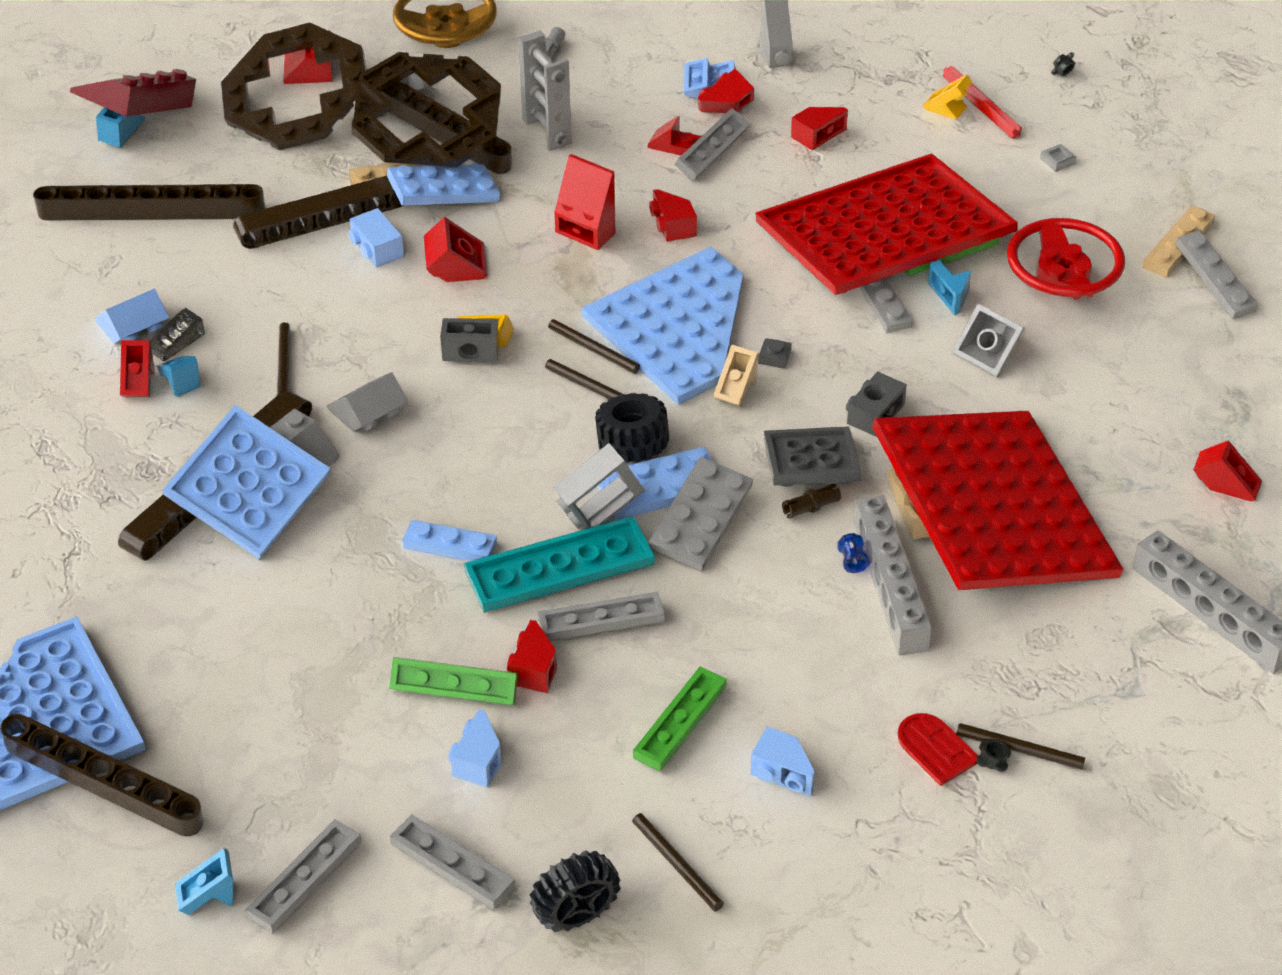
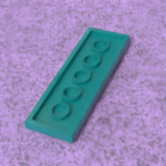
M634 516L465 562L464 568L483 613L654 565L655 556Z

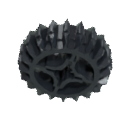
M585 850L580 855L572 853L570 858L565 860L561 858L560 862L555 866L550 865V870L547 873H542L540 875L541 880L533 884L534 890L530 893L532 911L546 929H552L553 932H559L562 929L569 931L571 928L580 927L596 917L600 918V914L604 910L610 909L609 903L617 899L616 894L621 889L619 873L610 859H607L604 854L600 855L597 851L589 853Z

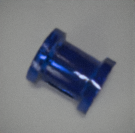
M849 533L843 535L837 542V548L844 557L843 567L849 573L864 571L870 564V559L863 550L864 541L861 535Z

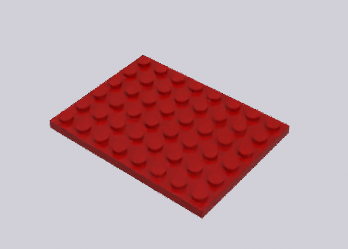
M932 153L755 213L756 222L834 295L844 294L852 289L869 285L872 282L892 277L900 272L937 261L940 258L959 253L965 249L1002 238L1018 230V222Z
M1029 410L874 419L872 428L958 590L1120 578L1124 570Z

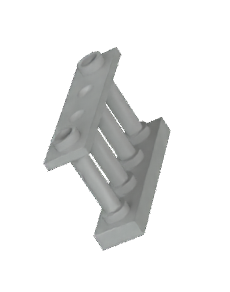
M541 30L518 37L522 120L526 125L537 121L542 123L547 129V149L549 151L572 144L568 59L566 58L554 63L546 55V38Z

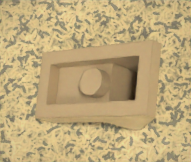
M731 345L713 395L716 400L739 407L742 406L749 384L755 386L759 353Z

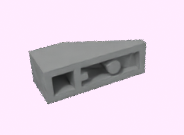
M762 0L760 53L769 68L792 64L793 41L788 0Z

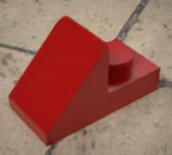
M677 116L655 131L648 142V148L681 156L702 136L680 131V116Z
M121 340L120 396L150 397L151 374L155 373L150 341Z

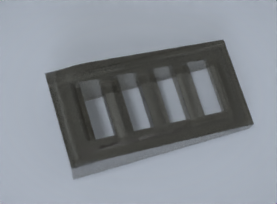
M187 308L181 310L150 340L152 354L162 361H166L205 335L202 318Z

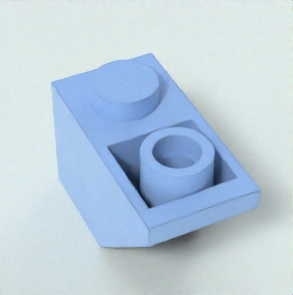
M479 709L472 720L469 719L465 724L463 736L458 743L452 745L448 759L451 761L452 776L488 788L502 764L499 740L486 712Z
M766 727L751 754V775L763 781H770L787 787L793 792H800L811 796L814 788L815 771L798 738Z

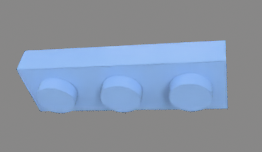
M411 520L402 541L403 549L473 561L493 555L497 545V535Z

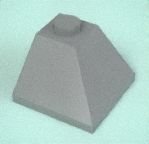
M977 304L952 353L999 377L1025 328Z

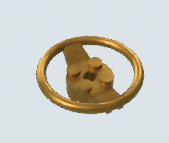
M398 0L393 9V21L404 35L415 41L434 44L438 48L456 47L460 45L459 43L482 35L493 25L497 16V7L494 0H482L485 4L467 11L463 9V5L460 3H454L450 6L429 5L426 7L425 14L405 10V6L412 0Z

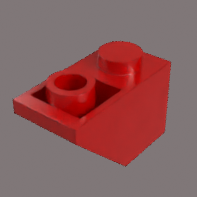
M734 68L729 73L725 72L713 86L710 88L706 87L700 92L697 98L698 109L701 112L727 113L733 108L736 112H739L754 100V87Z
M659 189L653 190V201H649L650 213L652 217H656L657 229L659 232H663L666 241L696 237L697 215L690 200Z
M530 619L526 630H521L519 633L517 650L515 654L511 653L509 656L507 671L518 673L517 687L548 693L557 671L556 649L537 621Z

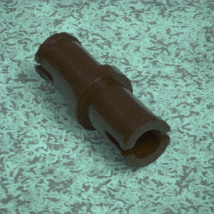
M835 483L815 491L809 489L804 491L803 495L783 501L784 515L787 514L786 517L788 519L808 511L814 513L819 511L820 507L840 501L841 491Z

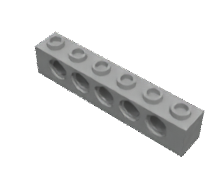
M882 495L856 499L854 526L898 655L929 651L932 626L886 497Z
M1159 530L1137 544L1133 570L1272 674L1282 668V620Z

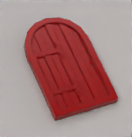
M916 713L907 716L900 723L897 732L898 742L940 786L977 764L976 758L978 755L938 717L927 713Z

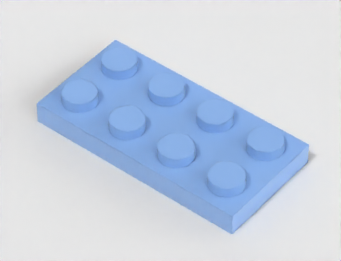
M473 163L471 165H459L458 167L401 165L399 167H388L387 177L401 205L499 202L501 193L484 164Z
M705 446L628 465L645 491L615 514L613 519L618 520L670 507L700 456L712 461ZM615 472L598 485L600 491L618 477Z

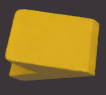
M966 74L932 93L922 106L925 110L957 119L966 109V104L962 98L967 95V88L973 81Z

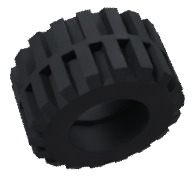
M645 393L621 394L618 397L608 399V402L602 403L600 409H597L595 421L600 450L610 443L626 463L641 462V460L652 459V456H658L668 446L667 410L664 407V403L658 400L657 397L648 396Z

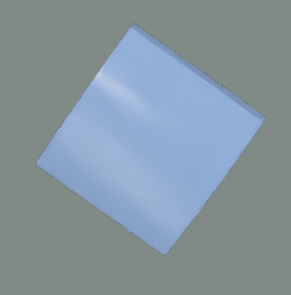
M708 58L685 63V96L698 98L700 92L706 87L710 88L717 83L718 78L725 72L729 73L734 68L736 69L734 60L710 65Z

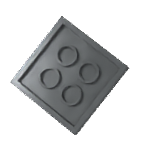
M849 426L764 431V444L774 486L789 487L795 484L820 485L834 482L847 484L853 481H861L862 471Z

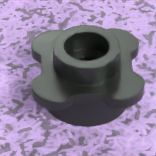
M1070 52L1067 56L1064 54L1058 56L1053 63L1055 67L1051 73L1053 75L1058 73L1061 77L1069 74L1076 65L1072 59L1074 53Z
M996 739L981 742L979 745L981 753L976 758L977 764L981 767L996 769L999 772L1006 771L1008 768L1006 760L1011 755L1007 745Z

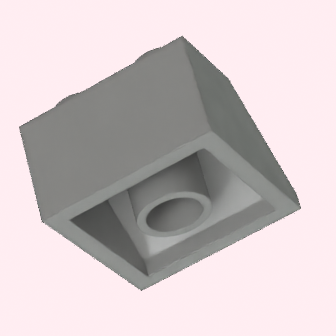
M390 372L328 404L327 408L350 430L354 431L362 428L365 432L379 424L377 419L383 415L388 419L400 413L402 410L399 406L407 403L408 400L393 372Z
M293 409L270 427L326 466H330L339 458V453L317 422L296 409Z

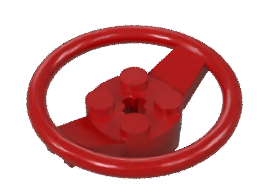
M1049 218L1035 221L1017 231L1007 247L1009 266L1021 281L1038 291L1055 296L1072 297L1074 300L1080 299L1082 296L1091 298L1093 294L1108 289L1119 280L1125 269V254L1119 242L1109 232L1099 226L1078 219ZM1063 228L1093 235L1110 248L1114 255L1115 263L1108 276L1095 283L1090 282L1091 259L1082 252L1080 245L1069 244ZM1039 232L1041 252L1035 277L1021 265L1018 259V248L1025 238Z

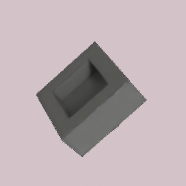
M765 338L759 353L758 364L785 369L791 354L792 343Z

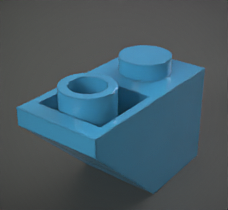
M104 107L96 116L98 141L120 148L145 121V117L142 115L124 116Z

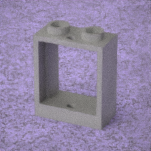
M610 443L553 487L560 496L556 502L577 529L582 526L587 529L604 524L645 491L627 463ZM614 472L618 475L615 480L580 508L577 507L575 503Z

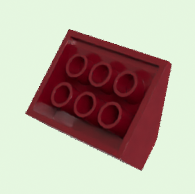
M173 69L172 72L157 71L156 74L152 75L140 73L139 76L135 77L123 75V78L70 87V93L121 115L133 116L192 107L196 79L188 76L184 70Z

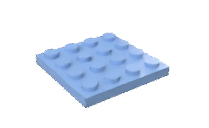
M234 405L165 486L163 495L260 560L327 478L331 468Z

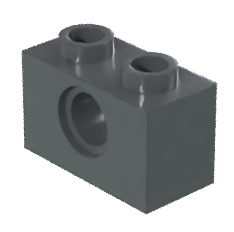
M443 318L440 334L442 361H498V319Z
M877 371L870 380H866L863 383L861 390L855 396L853 395L849 398L846 404V411H848L847 424L877 437L872 428L874 419L894 417L905 405L907 384Z

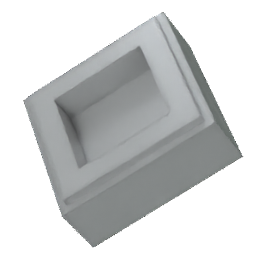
M1062 144L1041 151L1040 159L1055 172L1076 164V156Z

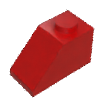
M845 107L806 108L792 117L791 138L811 150L816 149L847 130L848 109Z
M1229 440L1200 451L1193 468L1197 477L1204 482L1209 490L1250 502L1256 500L1262 480Z

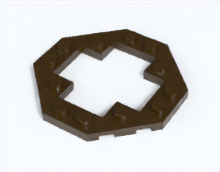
M310 22L263 34L221 81L224 119L227 125L242 129L247 135L259 141L264 140L278 150L327 138L333 131L332 126L339 119L343 120L354 107L353 102L356 100L359 75L367 71L365 53L362 46ZM313 47L314 58L317 64L339 59L343 88L319 94L322 113L276 124L275 112L272 107L250 112L247 82L271 76L269 58Z
M397 52L359 75L358 92L354 107L355 112L352 120V134L383 162L458 167L496 143L501 84L467 56H458V59H444V55L423 54V57L409 56L407 52ZM413 73L417 74L430 87L450 75L477 98L463 107V115L474 125L442 145H439L424 131L403 143L377 120V118L392 110L391 102L381 92Z

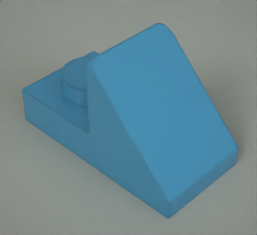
M940 260L931 262L928 284L954 315L959 314L970 289L971 271L952 275V272Z
M180 356L156 366L160 376H167L175 396L185 394L200 387L198 363L195 356Z
M223 848L175 883L179 911L190 915L212 898L229 906L233 905V875L229 850Z

